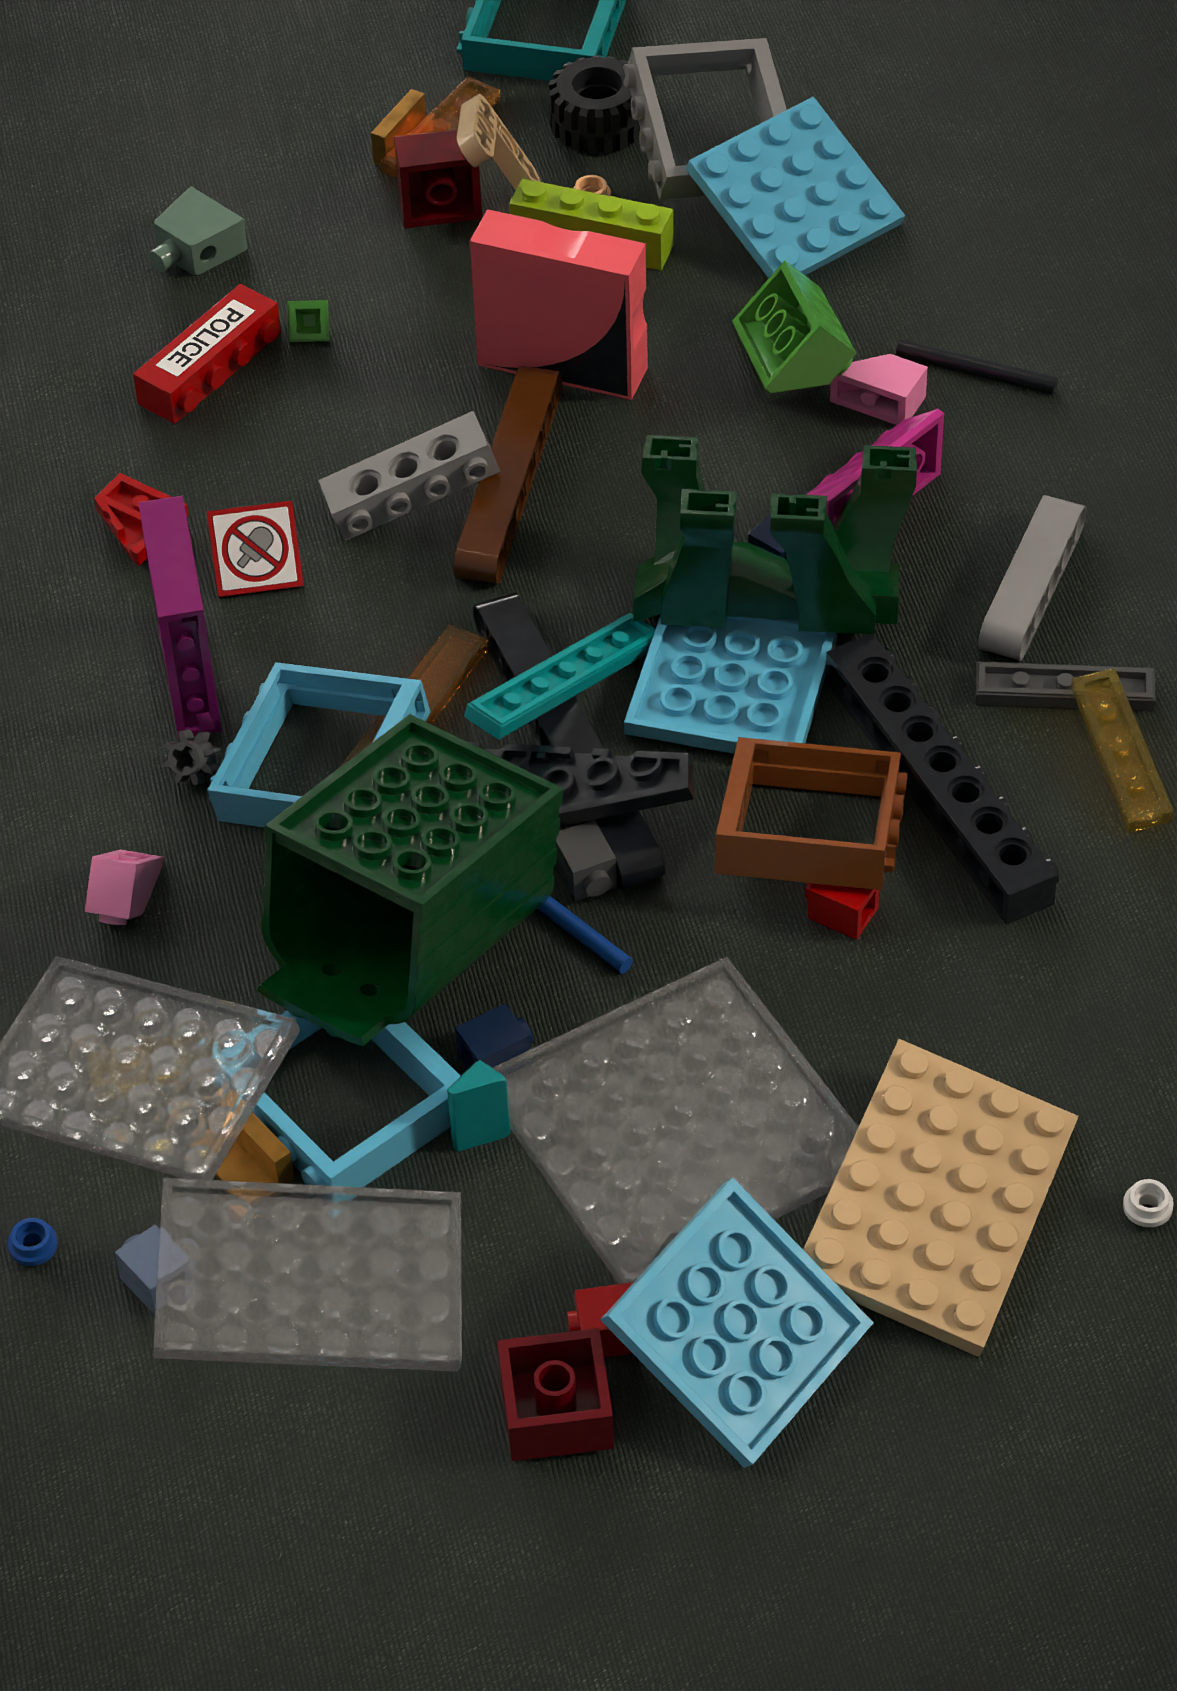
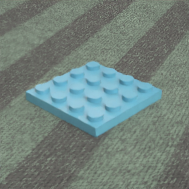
M814 97L690 159L686 167L688 173L768 278L784 260L802 274L807 275L899 226L905 218V214Z
M660 615L624 720V734L733 754L735 753L738 737L806 743L826 676V652L834 649L837 633L798 631L799 620L727 617L725 628L662 625Z
M734 1178L724 1182L600 1319L744 1468L754 1464L874 1323Z

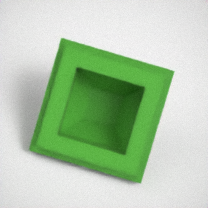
M328 300L287 301L289 342L330 341Z

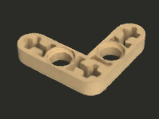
M481 94L474 96L461 105L457 142L463 155L473 167H477L493 158L515 190L522 178L540 181L532 163L491 105Z

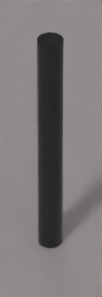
M903 339L899 340L896 349V355L1053 394L1058 384V377Z

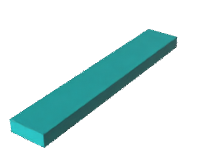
M628 613L468 703L464 717L499 740L646 655L656 629L643 620L633 622V614Z

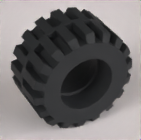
M600 55L586 59L581 57L576 59L574 63L568 62L564 64L562 70H557L553 74V79L549 83L550 121L552 133L555 138H560V143L564 146H572V150L578 152L584 150L588 151V154H596V152H604L606 154L612 153L615 149H625L628 147V143H635L639 139L640 125L638 120H634L631 114L632 95L630 88H626L623 84L625 79L623 65L628 64L627 61H618L616 57L611 56L604 58L600 57Z

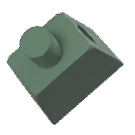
M191 186L155 219L153 229L156 248L148 253V257L153 267L160 272H164L176 264L192 275H200L248 249L244 218Z

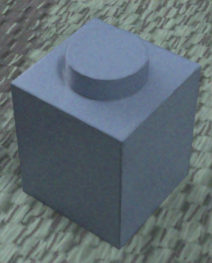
M155 1224L143 1233L128 1238L122 1247L115 1251L120 1279L155 1316L196 1288L191 1261Z

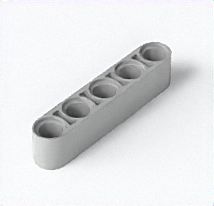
M1047 495L1042 497L985 616L979 634L978 649L1019 661L1023 660L1081 535L1086 518V506Z

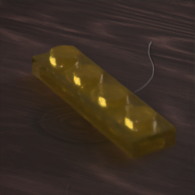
M1115 668L1072 678V692L1128 832L1172 822L1174 811Z

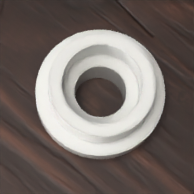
M1152 1179L1140 1180L1125 1193L1123 1200L1124 1212L1129 1220L1139 1226H1160L1169 1220L1173 1212V1198L1168 1189L1159 1181ZM1149 1204L1152 1205L1154 1208H1147L1142 1205Z

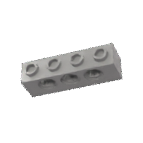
M474 411L318 481L331 515L345 541L492 476L500 472V469Z

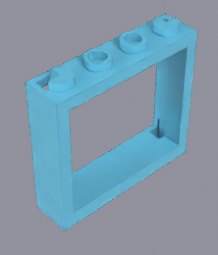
M275 662L265 683H261L259 694L250 711L245 713L242 726L233 743L227 746L225 758L216 775L210 778L211 784L207 790L209 794L208 799L212 802L218 821L265 828L268 822L302 797L249 789L293 704L386 716L374 739L375 741L409 714L426 722L431 711L422 681Z
M287 1010L213 1059L216 1081L213 1082V1085L221 1092L222 1098L234 1092L291 1152L292 1163L301 1172L302 1179L310 1191L316 1189L335 1207L450 1128L447 1089L460 1075L405 1022L386 1026L371 1040L416 1082L429 1097L333 1162L249 1077L322 1028L305 1018L291 1015Z

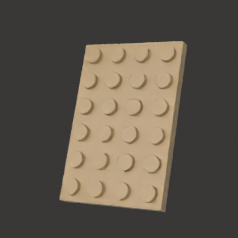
M898 1039L803 1250L853 1302L980 1357L1079 1116Z

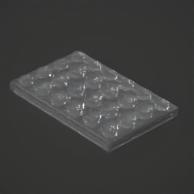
M55 956L0 1043V1125L209 1186L300 1032V1028L294 1018Z
M163 1178L153 1358L460 1372L462 1363L461 1192Z

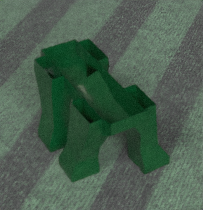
M646 436L642 454L641 474L657 497L655 556L638 566L633 599V622L661 614L662 625L725 628L727 617L799 620L798 631L874 634L875 623L897 624L899 563H891L894 541L916 488V448L864 445L861 476L833 525L826 512L827 496L771 493L770 534L786 552L787 559L750 543L734 542L738 491H705L698 458V437Z

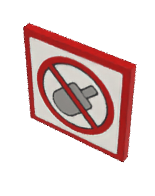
M292 500L207 511L218 597L304 586Z

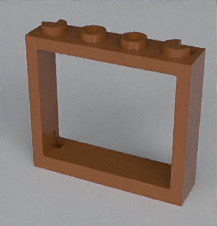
M738 737L716 831L714 873L882 890L885 872H894L896 847H898L900 822H902L904 798L906 797L907 773L899 772L901 752ZM756 784L880 796L881 803L874 845L742 832L752 786Z

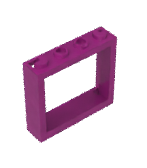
M183 495L138 502L177 737L179 739V731L189 729L194 736L201 732H209L210 734L222 732L204 609Z

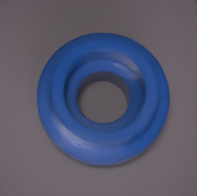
M27 1218L21 1220L13 1227L8 1237L7 1246L9 1254L14 1261L25 1266H36L52 1258L58 1247V1239L55 1230L45 1221L38 1218ZM31 1243H39L35 1246L27 1247Z

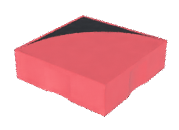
M487 209L470 240L478 366L516 374L519 366L561 371L562 385L632 400L648 369L647 323L643 313V298L646 290V243L590 231L566 230L544 221Z

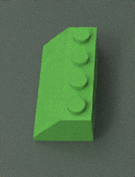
M785 260L732 320L764 388L770 393L829 385L837 375L846 372L853 361V357L856 355L854 347L820 286Z

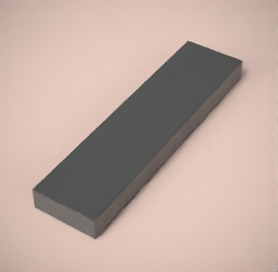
M976 662L975 705L1154 711L1155 673L1154 668Z

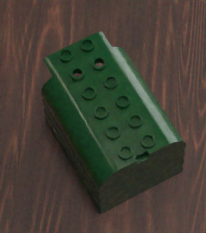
M409 714L265 825L264 842L266 843V854L264 855L263 863L265 884L262 890L264 914L261 917V928L265 943L281 968L260 984L257 991L269 1000L286 1008L291 1015L305 1018L326 1029L329 1035L343 1038L358 1046H364L389 1024H400L407 1021L551 896L555 880L553 870L556 865L558 850L556 839L559 835L561 819L559 818V808L562 806L564 788Z

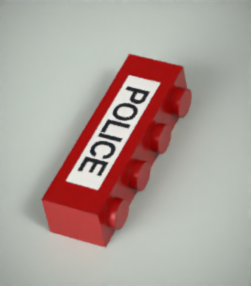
M240 283L133 373L137 404L173 424L177 423L188 412L193 411L210 393L221 387L238 369L248 364L251 358L266 345L272 343L281 333L278 303Z

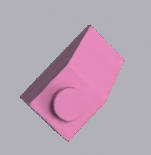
M892 354L852 362L846 372L837 375L830 383V402L898 425L904 419L911 418L926 398L928 367Z
M121 849L93 856L85 912L99 914L100 922L113 925H126L127 919L143 915L162 869L164 857Z

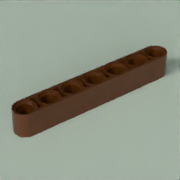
M525 366L518 367L491 446L500 472L479 481L455 554V578L492 584L500 583L559 404L562 389L561 371Z

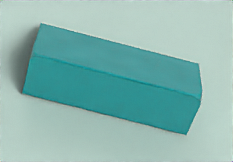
M479 1060L447 1089L452 1148L457 1152L505 1138L511 1133L507 1080L502 1074Z

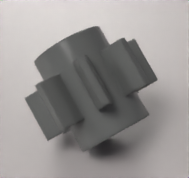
M190 729L179 731L180 742L165 743L169 754L168 760L163 763V766L170 767L176 773V783L185 782L190 777L194 785L203 784L206 779L204 772L214 773L218 771L219 767L215 764L216 754L222 750L219 747H213L208 742L209 732L198 733L194 738Z

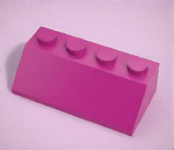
M939 409L904 419L890 431L887 430L882 433L878 440L872 444V446L916 448L917 478L913 495L941 474L944 412ZM863 451L856 453L847 464L834 474L827 475L817 487L806 494L827 496L826 512L832 525L861 476Z

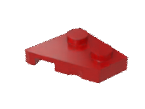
M119 473L94 498L96 511L133 563L140 566L147 559L138 502L170 498L171 496ZM184 503L186 516L188 517V507L187 504Z

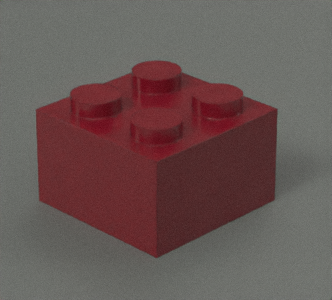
M458 129L394 137L398 194L405 229L482 219L479 166L473 167L463 155L457 142Z
M599 1328L497 1340L499 1372L511 1462L614 1449L613 1414Z

